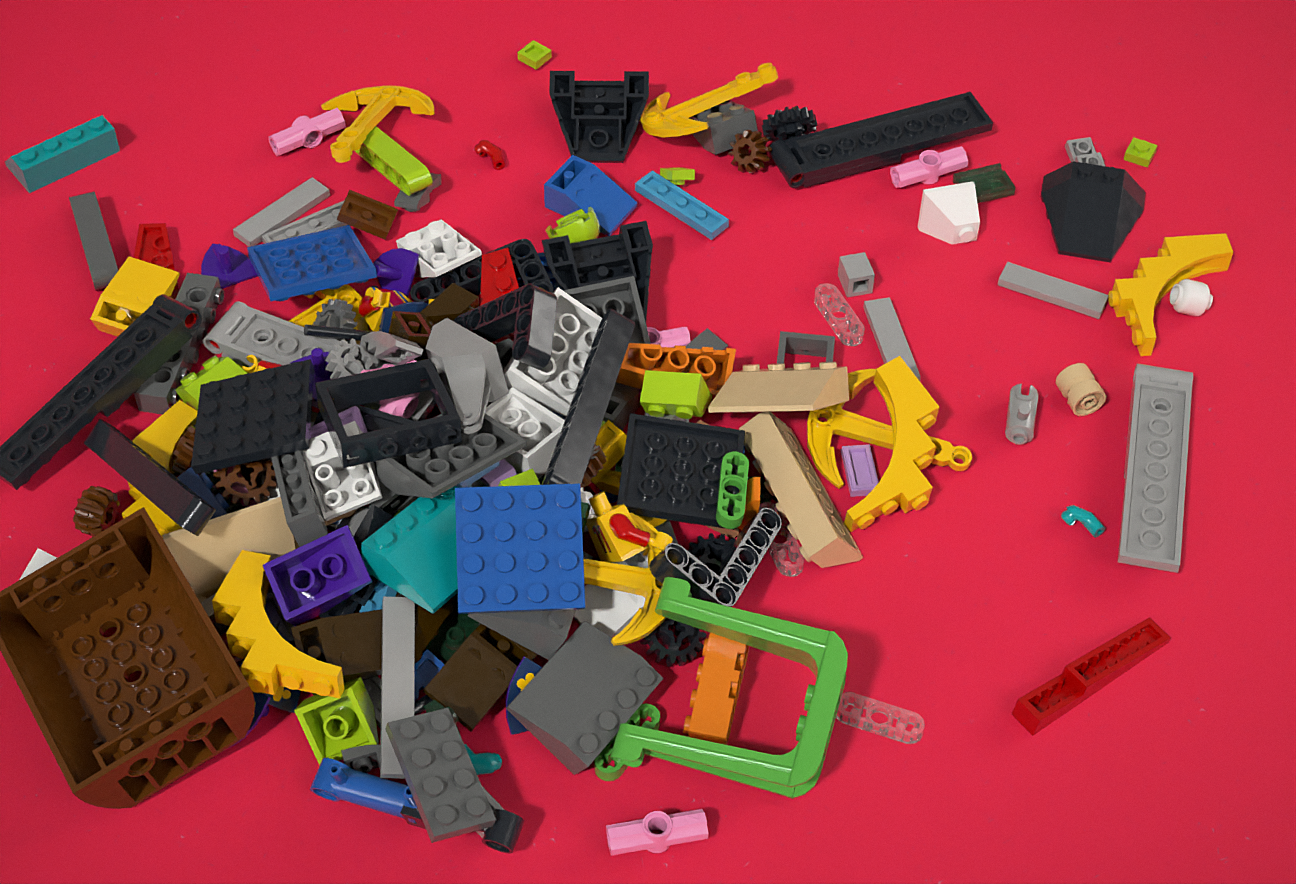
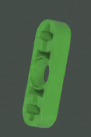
M740 452L727 453L723 457L720 469L716 520L719 525L727 529L739 527L745 512L749 461ZM732 464L737 465L736 475H731ZM729 485L739 488L740 493L730 494L725 490V487ZM728 505H734L733 516L728 515Z
M641 704L625 724L640 727V718L646 719L649 716L651 717V722L645 721L641 727L658 730L660 727V712L651 704ZM617 734L594 760L595 773L604 781L618 779L628 768V766L615 761V767H603V762L609 764L612 761L610 756Z

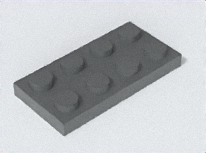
M449 708L387 723L385 730L431 843L494 825L496 818Z

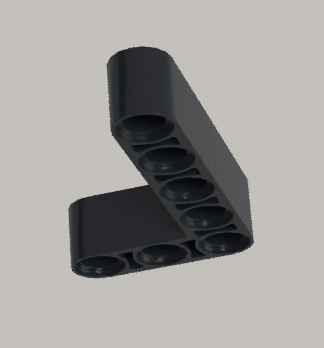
M519 239L488 252L491 253L508 248L516 278H521L523 285L531 283L551 293L554 292L553 285L531 241ZM482 255L437 277H429L414 284L410 291L413 302H426L429 304V299L438 297L452 283L476 296L480 295Z
M529 283L459 315L453 322L489 342L514 332L513 358L535 369L542 370L547 366L551 358L557 297L555 294Z
M762 508L743 527L716 573L684 547L676 543L668 544L650 562V571L662 584L665 577L688 581L692 594L691 598L732 607L737 602L782 525L781 519L774 510Z

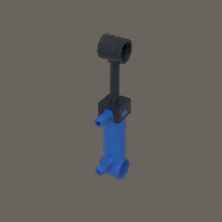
M322 759L310 787L313 793L331 801L338 802L343 800L405 819L410 825L426 829L408 785L351 769L346 764L334 759ZM494 809L493 814L496 818L494 825L477 831L484 832L482 842L486 846L499 852L511 854L521 833L524 820L512 812Z

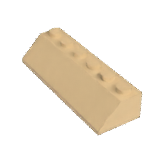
M770 411L760 412L741 426L739 429L745 430L744 446L750 454L754 455L755 460L753 464L761 475L765 476L767 480L764 482L765 487L772 496H776L778 502L775 505L784 518L789 520L788 530L796 540L799 539L802 545L799 550L808 562H815L821 568L860 561L863 558L860 550L793 430Z

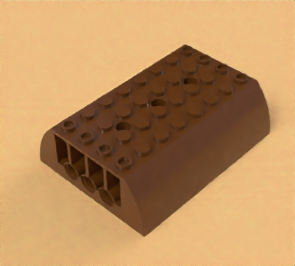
M144 507L0 591V651L72 793L80 800L103 808H132L245 738L254 716L255 700L253 692ZM117 627L114 635L104 637L105 632L109 628ZM142 671L138 680L128 682V678L132 673Z

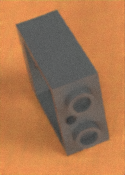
M780 331L777 363H784L785 353L826 357V362H833L835 336Z

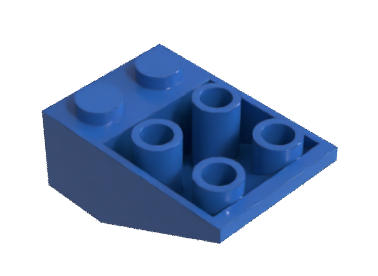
M574 155L544 184L545 208L566 216L580 209L587 213L588 207H592L599 221L600 233L611 236L637 207V202L596 165Z

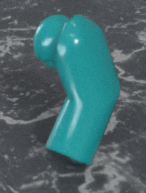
M1070 505L1066 507V511L1061 513V518L1068 525H1073L1078 520L1093 537H1098L1105 531L1102 523L1088 510Z
M464 744L477 775L490 774L501 768L502 759L499 754L489 752L475 754Z

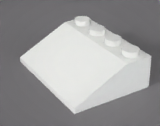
M557 288L553 292L557 297L552 353L549 363L542 370H538L515 360L512 356L503 374L508 390L513 387L546 409L567 416L602 318L563 290Z

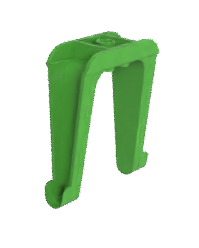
M665 577L655 608L657 614L809 667L816 677L815 685L809 684L804 700V710L808 711L807 716L800 715L796 729V741H799L797 746L789 753L783 755H771L621 723L610 759L636 768L642 764L644 755H649L791 799L805 795L816 785L820 777L845 685L848 653L843 640L834 631H827L691 598L692 594L688 581Z

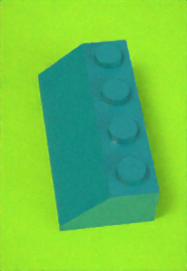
M101 115L11 156L5 161V165L23 187L31 193L119 152L120 148L115 128Z

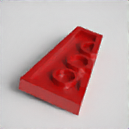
M166 223L139 224L133 258L175 271ZM178 282L171 294L173 299H176L179 292Z
M508 248L482 255L480 306L519 288ZM514 332L491 343L497 344L508 338L514 341Z

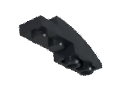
M373 504L353 536L361 556V543L394 518V516ZM370 575L373 582L319 615V617L326 618L353 614L358 604L366 605L378 579Z

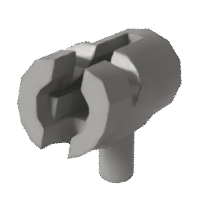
M1017 384L1010 390L1005 434L1006 438L1015 444H1025L1034 437L1038 392L1032 385L1029 388V395L1021 394L1022 384Z

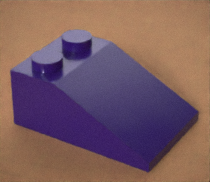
M348 525L263 564L285 621L294 626H298L325 613L373 582Z

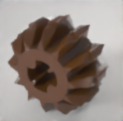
M745 130L743 134L737 133L735 135L736 141L729 143L733 147V151H730L728 155L734 156L731 164L738 166L739 171L755 173L757 169L762 170L765 168L764 162L771 160L766 154L772 148L765 146L769 139L767 137L761 138V132Z
M90 486L87 490H84L81 498L77 499L78 504L74 508L73 522H75V529L94 537L111 527L112 524H115V518L119 514L117 509L120 505L119 501H117V494L100 486Z

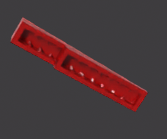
M1149 617L1064 667L1062 674L1020 697L1016 702L1012 715L1033 736L1169 643L1171 637Z

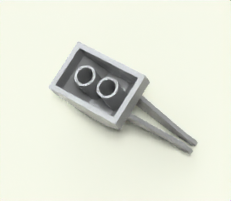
M446 318L432 327L426 345V352L452 403L455 405L460 417L461 431L471 434L481 429L487 403L495 402L509 394L496 345Z

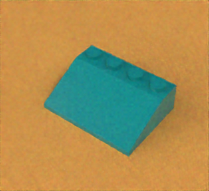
M457 486L448 489L434 498L419 497L361 543L362 558L369 574L432 614L458 593L455 488H458Z

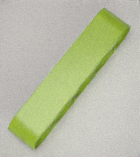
M377 126L366 136L367 138L361 144V148L355 151L408 196L433 184L432 176L427 167Z

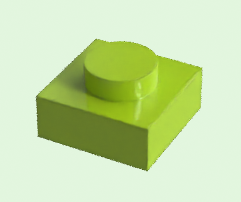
M534 40L517 52L518 60L534 69H538L552 58V50Z
M1133 137L1125 152L1124 160L1148 168L1156 153L1157 145Z
M683 167L660 168V176L670 180L675 185H684L685 180H695V169Z

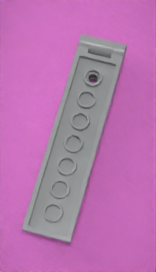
M239 301L231 306L203 339V343L209 351L221 354L222 357L228 356L236 364L245 367H251L254 364L247 360L246 357L248 355H254L258 362L264 360L287 365L297 359L311 355V351L315 348H320L323 352H330L335 343L338 345L340 343L339 340L334 338L305 336L304 327L251 308ZM381 360L382 363L393 364L394 366L396 365L394 363ZM430 390L420 392L418 395V406L412 416L408 418L409 420H425L436 405ZM380 401L362 404L374 410H379L381 407Z
M1138 363L1135 366L1124 468L1125 484L1118 551L1119 563L1176 573L1179 571L1193 372Z

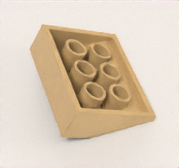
M809 362L794 363V368H785V363L768 364V369H760L759 364L743 365V370L732 372L709 405V413L814 411L849 401L847 366L837 367L836 362H821L819 367H811Z
M281 497L211 519L199 536L190 533L184 528L162 535L165 544L200 603L217 593L242 550L271 555V561L295 550L294 537L286 522Z

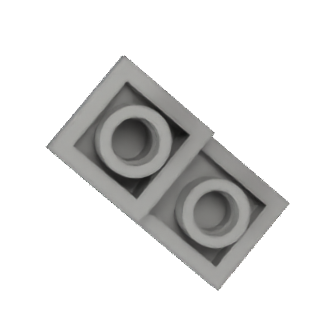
M1091 137L1066 141L1065 149L1071 162L1105 166L1101 152L1096 153Z

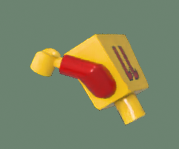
M371 286L367 289L365 296L361 298L358 312L364 317L371 330L377 332L380 330L384 308H388L389 305L393 307L412 301L399 291Z
M605 491L588 499L595 514L586 518L585 523L602 562L624 561L647 549L648 546H650L652 551L659 554L668 544L672 543L673 538L666 533L658 532L653 539L650 537V533L638 529L627 507L624 504L611 506Z

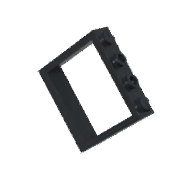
M431 359L315 383L318 408L343 468L462 442L460 417ZM430 390L442 416L347 436L337 410Z

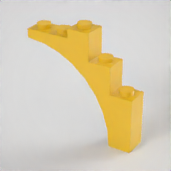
M1226 233L1164 237L1162 248L1158 250V257L1140 258L1138 268L1133 272V278L1115 279L1113 290L1109 291L1108 294L1109 305L1114 307L1116 317H1125L1126 324L1131 326L1132 342L1134 346H1137L1140 356H1151L1156 341L1153 323L1154 309L1175 284L1184 279H1192L1204 274L1228 270L1233 250Z
M900 356L877 368L874 377V384L882 395L891 417L894 437L892 458L880 482L863 500L847 511L844 524L850 532L857 528H867L874 522L876 517L881 514L889 515L898 506L901 507L904 513L912 509L920 510L928 504L933 488L920 470L929 466L933 461L936 446L924 430L930 428L936 422L939 406Z
M179 400L132 441L175 476L176 472L172 471V467L177 456L173 455L177 443L188 428L196 424L198 411ZM128 482L129 494L135 502L122 513L123 519L144 507L161 537L162 535L183 529Z
M242 550L214 596L212 604L216 623L230 626L226 632L230 654L245 659L241 665V672L251 690L257 693L275 695L279 686L292 690H301L340 699L345 690L342 667L319 661L297 650L281 637L269 621L265 612V605L271 584L263 564L271 561V555Z

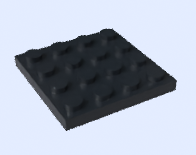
M311 359L201 384L191 463L195 474L309 449L314 365Z
M630 413L617 505L624 504L629 513L634 515L724 528L716 520L721 464L723 457L729 452H740L743 454L745 430ZM732 464L731 475H736L737 465ZM729 485L725 487V490L730 494L739 493V488ZM728 505L727 512L729 516H733L734 505Z

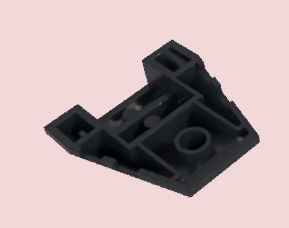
M550 71L549 95L571 156H577L590 163H624L649 97V71H624V81H575V71Z
M1073 161L1043 177L1040 197L1046 207V217L1050 220L1052 226L1051 233L1058 254L1111 263L1124 243L1127 234L1132 231L1135 222L1141 217L1144 210L1146 192L1125 169Z
M647 221L620 225L618 235L570 243L568 235L542 240L547 266L563 290L634 276L646 323L653 248Z

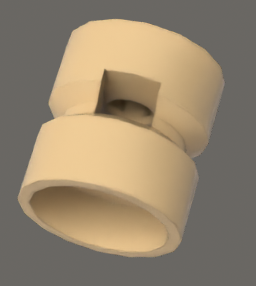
M1084 363L1068 366L1056 378L1055 383L1063 397L1068 399V405L1077 416H1085L1097 411L1106 400L1105 392L1099 383L1095 381L1094 375Z

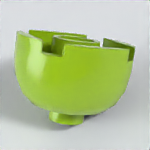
M588 207L587 213L582 209L572 212L557 220V227L552 229L550 225L545 230L549 239L568 235L570 243L596 239L600 233V225L593 208Z

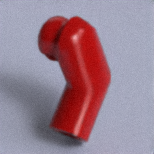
M481 140L479 144L475 145L474 150L477 155L479 154L480 157H484L488 154L490 156L494 169L501 170L505 167V161L500 148L488 140Z

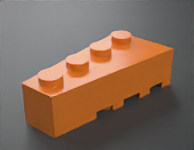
M629 343L616 382L642 389L645 370L698 373L702 375L713 401L732 374L736 349L713 350V347L691 349L675 345L673 348L661 347L658 344Z
M710 633L709 638L705 639L702 656H705L704 662L699 664L696 682H699L698 689H693L690 700V708H693L692 716H686L683 734H687L691 738L724 745L728 744L749 653L748 645Z

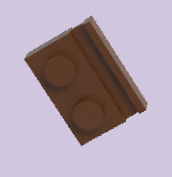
M349 190L337 220L386 240L398 209Z

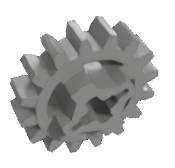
M353 338L349 343L344 339L340 341L339 345L335 343L325 360L328 362L326 370L333 372L330 379L359 374L365 369L381 368L386 363H382V359L374 357L375 354L367 352L365 341H362L359 345Z

